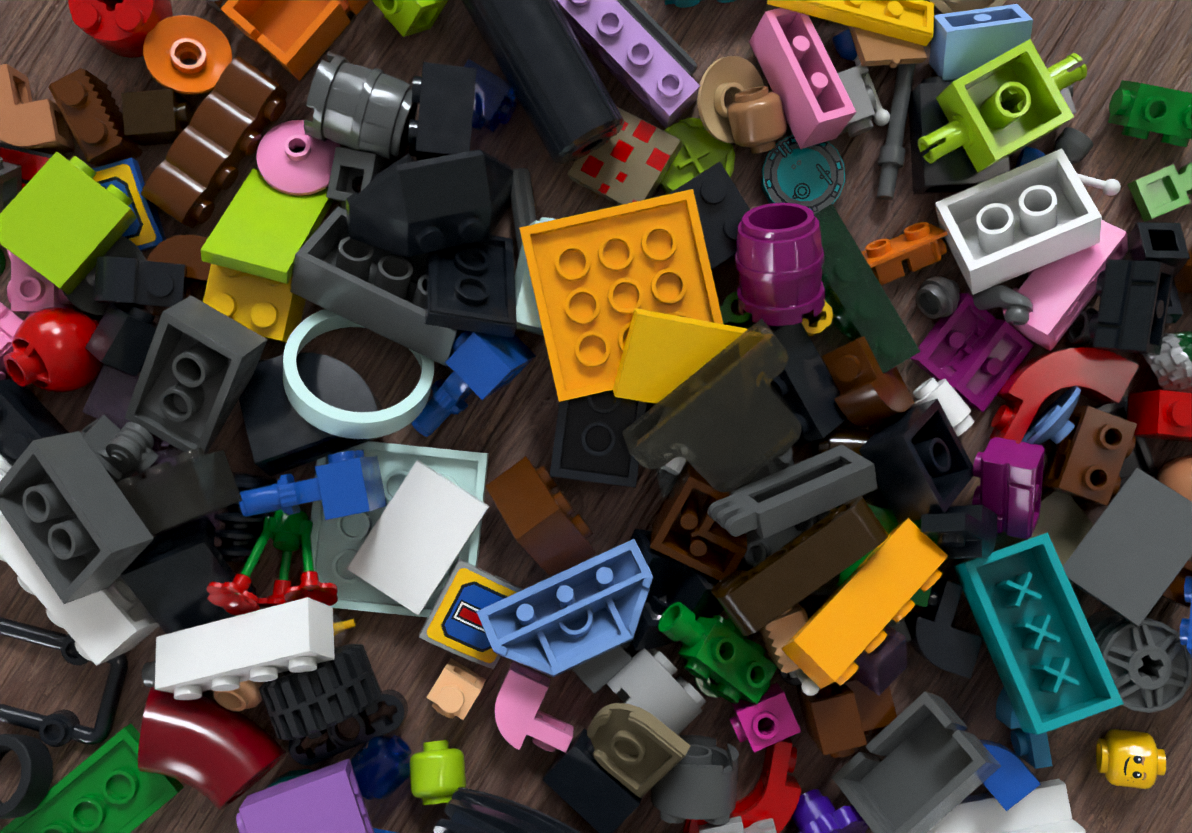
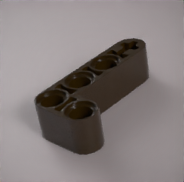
M858 496L838 507L749 571L738 569L727 575L713 586L711 592L738 631L743 636L751 635L878 547L887 539L888 533L864 498Z

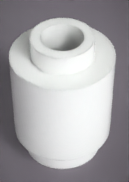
M932 377L913 391L916 399L912 407L938 399L957 436L964 433L974 423L973 418L969 415L971 409L946 379L936 382Z

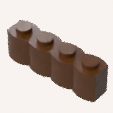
M239 56L235 57L221 74L214 90L199 105L190 124L176 138L165 160L150 175L141 191V195L192 229L197 224L206 222L214 211L215 205L213 202L216 195L222 189L230 188L237 179L239 173L237 167L240 161L246 155L250 156L257 150L263 138L261 135L263 128L270 121H276L286 108L285 98L288 93L280 84Z

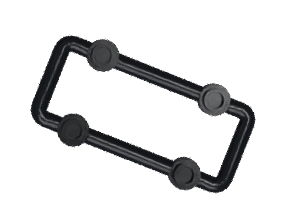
M0 617V635L60 650L63 658L72 665H83L90 662L76 650L75 641L70 635ZM123 653L106 661V663L110 664V669L94 728L81 725L77 715L70 710H58L47 716L1 703L0 722L37 731L41 740L51 747H60L70 741L87 745L102 743L108 738L113 727L128 670L126 655Z

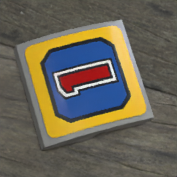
M458 558L419 633V638L472 662L494 669L501 655L494 653L476 611L524 589Z

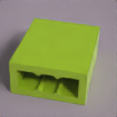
M56 151L0 213V244L70 295L96 265V257L104 256L137 217L129 207L133 201L125 193L112 184L105 189L92 179L97 173L81 159L74 156L69 161Z

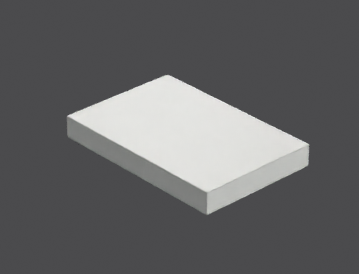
M418 460L346 569L416 615H419L490 506Z

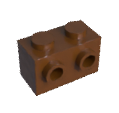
M1090 406L1075 407L1068 419L1075 427L1056 445L1042 486L1088 503L1108 506L1110 499L1117 494L1120 488L1121 477L1119 473L1123 462L1134 449L1136 441L1134 432L1137 424Z

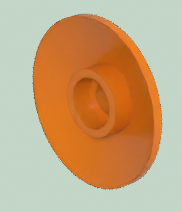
M191 15L172 16L158 22L155 28L148 32L143 45L144 61L152 77L165 88L173 89L181 94L196 95L214 90L221 74L232 61L231 46L223 32L211 22ZM190 58L195 60L197 63L193 65H185L181 62L184 59Z

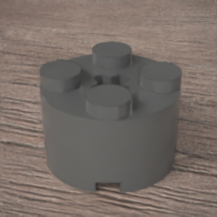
M678 735L691 746L686 756L651 788L652 804L660 810V818L668 823H682L686 819L705 820L707 823L714 825L728 823L730 813L736 808L738 750L729 743H727V750L716 747V739L712 737Z

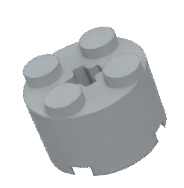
M655 648L639 650L632 657V660L606 683L625 704H631L646 710L677 735L702 712L701 707L706 703V700L689 682L687 683L681 676L676 679L672 677L677 671L676 667L662 652H658Z

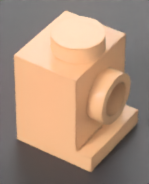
M450 658L426 698L434 702L432 707L443 716L451 719L457 716L464 720L481 692L486 679Z

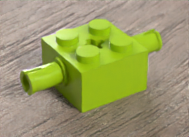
M1031 39L953 81L936 97L949 123L918 139L920 152L935 144L938 145L923 156L924 159L932 164L937 159L963 146L976 171L979 173L1054 131L1074 118L1060 91L1086 78L1087 68L1085 64L1068 72V70L1073 68V65L1081 62L1083 59L1078 54L1072 53L1065 59L1046 68Z

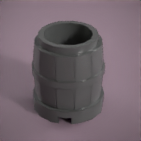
M328 52L329 62L321 60L308 94L306 106L313 108L314 114L313 122L304 119L305 134L322 141L329 139L352 150L377 154L382 158L392 159L393 156L400 158L408 144L410 119H416L419 105L412 103V85L385 74L383 70L349 63L347 58Z

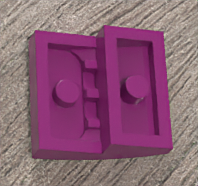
M959 293L960 300L956 310L949 316L941 317L910 359L936 381L946 379L963 401L978 411L984 412L1033 345L1013 326L1007 323L1006 320L996 319L987 310L976 308L973 297L968 293Z

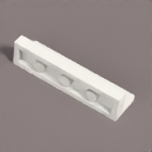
M1060 779L1040 782V786L1008 811L1001 806L990 792L967 796L927 833H1086V830L1072 819L1066 784Z

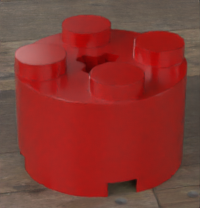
M68 0L72 20L78 27L112 53L128 58L144 56L143 45L148 32L153 30L158 22L173 16L169 0Z

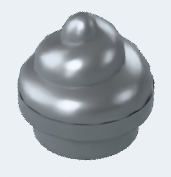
M933 276L921 284L920 290L916 293V303L921 312L929 318L947 317L958 306L960 288L951 279Z

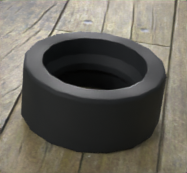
M18 734L0 735V761L6 753L13 750L18 755L21 764V779L17 790L5 803L0 800V819H11L27 815L39 806L48 793L53 779V761L48 748L37 738Z

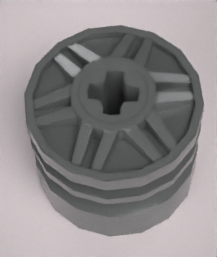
M1110 609L1096 612L1086 619L1122 698L1123 706L1133 711L1152 713L1168 709L1183 697L1192 681V657L1187 650V645H1181L1179 632L1162 622L1154 621L1150 618H1145L1139 627H1135Z

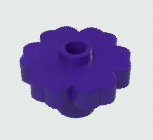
M819 789L810 790L800 795L799 802L792 815V819L800 833H865L869 827L853 805L843 806L836 810L829 797L823 796Z

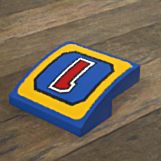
M131 157L93 168L97 173L92 178L105 189L110 184L114 185L133 201L129 207L137 218L122 236L132 241L141 252L153 249L160 242L166 240L156 205L141 195L145 183L137 160Z

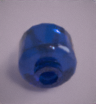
M384 735L373 737L351 758L350 762L364 798L368 800H373L374 798L387 799L410 777L409 755L412 751L408 744L399 736L394 735L392 738Z

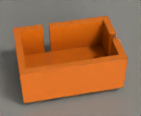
M228 0L221 10L239 30L300 81L350 24L351 21L347 13L352 11L357 16L370 0Z

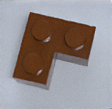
M525 456L485 487L517 542L552 577L585 562L596 554L595 549L587 539L593 535V532L579 513L573 518L571 517L575 510L561 491L554 494L552 490L558 484L550 476L546 467L542 465L536 469Z
M690 457L652 524L650 548L719 581L734 572L747 552L746 533L734 537L708 515V508L712 503L729 496L728 475Z
M876 664L858 668L841 686L834 682L819 689L818 693L813 696L806 695L801 685L796 686L807 733L824 756L830 754V757L841 758L852 755L856 752L855 748L867 745L865 735L879 734L897 717L887 674Z

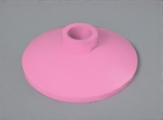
M304 120L287 121L273 127L261 139L256 154L257 165L263 179L277 191L294 196L315 194L328 187L335 149L340 147V144L329 139L322 141L306 135ZM304 148V151L300 153L292 152L293 149Z

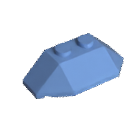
M632 539L476 612L494 653L549 676L556 677L633 640L653 581V575L635 539Z

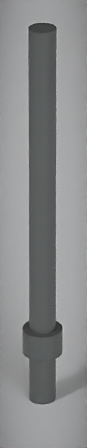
M916 63L898 64L886 142L884 146L880 147L878 159L881 173L877 198L882 200L894 199L898 169L902 168L904 164L906 149L902 147Z

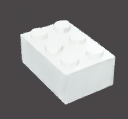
M1062 148L936 202L939 228L947 231L948 235L944 236L973 295L1100 243L1102 216Z

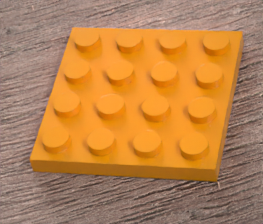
M693 189L519 228L559 402L613 390L635 308L723 324Z

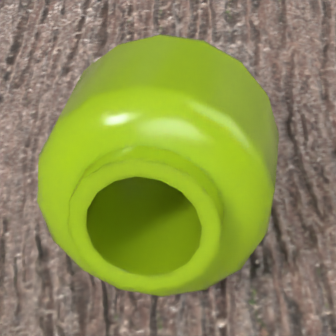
M448 740L423 743V751L413 754L410 758L412 794L417 798H422L423 805L448 803L458 788H466L463 752L456 748L449 749Z

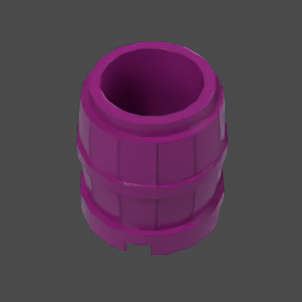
M772 203L747 211L738 225L737 252L735 254L740 284L737 289L739 313L742 316L745 311L751 313L752 322L771 326L801 323L802 314L809 313L814 310V317L820 314L825 306V289L821 281L824 251L821 244L819 220L814 216L813 211L806 206L795 203Z

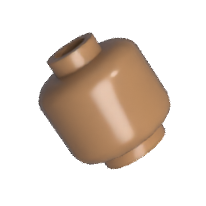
M767 86L755 87L735 94V101L729 105L727 114L736 145L750 147L751 153L754 154L774 149L776 147L775 141L781 138L787 131L781 97L775 92H769Z

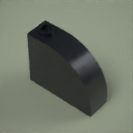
M302 352L297 355V370L302 382L321 401L335 408L351 412L383 410L379 400L361 376L345 363L317 353ZM284 355L268 360H259L253 376L239 398L254 462L270 477L376 439H352L332 435L316 428L301 417L291 405L284 389Z

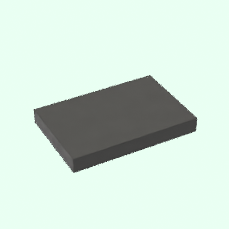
M1136 468L1063 565L1069 582L1135 627H1139L1192 556V502L1139 468Z

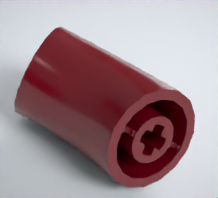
M151 687L139 738V771L157 773L182 781L206 796L219 810L224 809L247 792L287 754L269 733L251 719L237 711H231L222 707L212 699L202 696L194 700H176L173 693L156 690L155 687Z

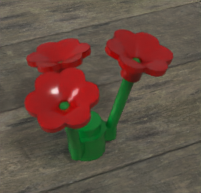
M279 510L274 512V517H265L263 530L241 574H236L232 582H210L206 588L209 593L208 600L236 616L260 610L259 607H272L307 597L328 606L337 603L338 590L336 584L319 582L318 573L314 571L311 542L313 522L308 520V515L303 511L287 515V513ZM269 538H271L273 546L283 551L279 579L274 581L272 595L258 598L253 593L248 592L252 583L250 576ZM299 544H302L304 573L300 576L301 584L291 587L292 582L288 581L292 551L298 550Z

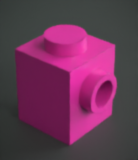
M778 683L770 685L768 691L760 698L758 704L739 700L738 704L732 703L736 716L729 718L739 742L748 740L753 752H757L801 732L785 693Z

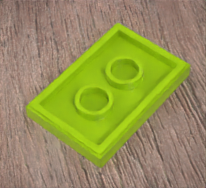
M252 169L201 248L202 261L287 284L293 274L295 254L319 228L333 202L332 199L326 197L328 188L306 196L288 195L271 187L263 179L259 170Z

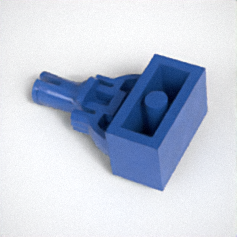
M465 331L455 340L453 345L455 352L445 362L453 372L446 380L440 379L432 385L433 396L411 424L423 436H430L451 414L458 415L468 407L464 400L473 391L481 400H484L510 384L536 355L515 334L513 338Z
M351 450L327 455L329 464L315 466L317 478L295 482L292 474H285L280 476L277 484L241 491L239 493L241 512L245 517L279 510L287 513V515L300 513L299 504L322 500L325 520L369 512L387 506L378 457H365L363 450Z

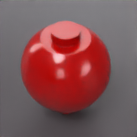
M49 307L34 312L17 328L12 342L13 352L4 356V365L8 374L19 386L24 387L33 383L35 386L51 392H69L84 387L94 380L104 365L85 348L99 322L92 320L78 310L67 307Z

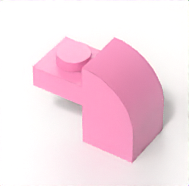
M513 661L501 685L495 703V720L500 733L510 745L520 750L526 735L533 737L532 742L546 751L555 752L558 749L566 753L573 738L574 726L538 710L549 688L550 678Z

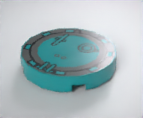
M794 135L776 144V147L767 154L761 170V188L769 204L795 203L811 209L814 216L830 208L840 196L845 183L844 162L833 145L826 141L800 149Z

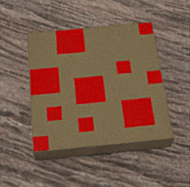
M617 107L624 119L620 132L597 150L576 160L567 175L571 180L617 205H623L652 197L683 144L677 137Z

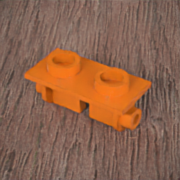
M915 223L906 227L902 235L890 240L879 239L865 246V251L855 254L853 257L856 261L868 267L867 270L862 272L866 284L869 287L874 284L880 287L905 276L901 262L907 259L909 270L912 272L940 261L941 256L947 253L946 245L941 238L948 234L947 231L930 223Z

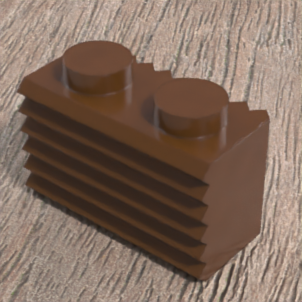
M80 68L49 85L48 88L88 163L91 162L95 167H100L131 157L136 159L141 156L143 150L138 148L136 142L124 135L123 114L119 112L120 107L115 104L116 100L111 97L112 92L107 89L108 85L89 71Z

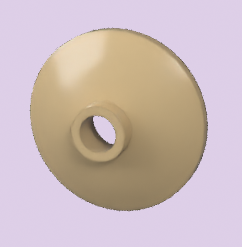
M738 56L720 58L708 67L700 81L697 96L700 119L707 132L716 140L724 143H735L727 114L729 105L735 101L734 95L747 89L764 86L758 70L748 60Z

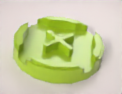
M686 118L664 130L680 139L683 144L659 184L667 194L673 192L719 161L729 177H731L735 162L733 146L730 143H724L712 137L705 129L701 119Z

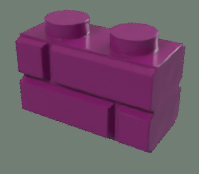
M994 437L990 439L984 452L979 451L977 453L973 466V476L980 478V486H977L974 491L972 505H983L997 514V533L1006 532L1009 536L1023 539L1032 537L1040 518L1045 453L1043 445L1026 442L1018 444L1015 440Z

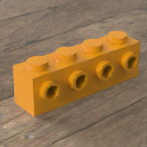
M909 518L888 534L887 539L868 555L781 650L820 689L834 682L841 686L859 668L854 660L863 650L869 654L885 640L888 634L883 628L890 620L893 619L896 623L899 622L915 606V603L910 598L920 588L923 592L927 591L942 576L943 573L937 568L945 561L948 555L927 535L923 534L921 529Z

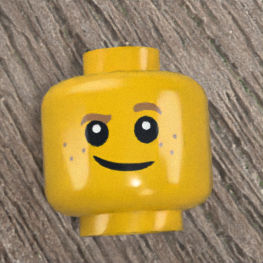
M1111 729L1107 732L1104 739L1098 738L1096 745L1097 770L1099 773H1104L1107 781L1112 785L1149 789L1154 785L1157 775H1165L1164 749H1157L1153 737L1148 733Z

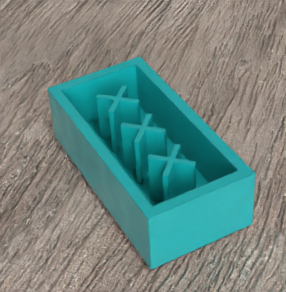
M1048 532L994 551L987 558H975L953 566L959 582L963 586L964 594L1022 731L1039 735L1124 704Z

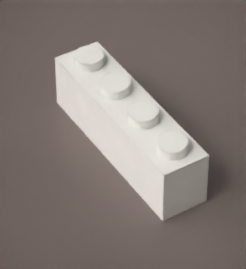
M307 597L156 637L155 689L173 693L176 700H194L201 698L203 691L211 689L214 691H231L238 689L240 682L248 680L268 682L276 680L278 673L281 672L303 673L316 670L317 663L335 659L333 607Z

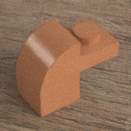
M8 64L0 65V140L15 147L54 155L56 151L60 154L75 151L72 131L58 105L50 99L32 101L28 77Z

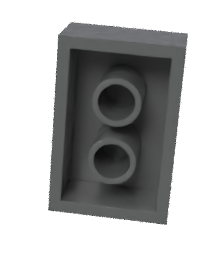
M79 431L33 440L0 481V511L63 604L107 589L154 539Z

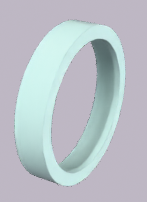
M327 309L320 310L303 320L289 336L284 349L283 384L291 405L307 422L332 435L352 439H371L397 432L419 416L430 396L434 376V360L409 349L420 364L421 377L413 392L400 403L374 412H351L338 409L321 401L307 389L299 376L296 358L307 343L325 332L339 328L365 327Z

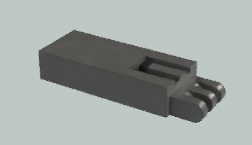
M839 445L732 491L730 496L712 503L708 508V515L734 537L756 529V533L765 539L842 505L853 498L877 489L875 465L846 446Z

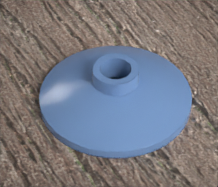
M1073 386L1060 396L1028 428L1021 442L1038 445L1048 439H1051L1055 444L1061 442L1075 427L1068 419L1077 405L1081 389L1078 386Z

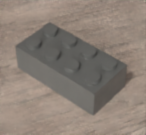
M337 207L295 254L290 292L444 366H447L445 362L455 352L453 349L455 340L465 332V330L425 324L427 253L405 257L351 239L347 233V210Z

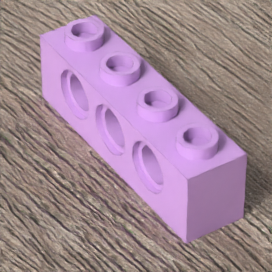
M556 0L577 39L665 128L671 126L696 101L700 85L617 0Z

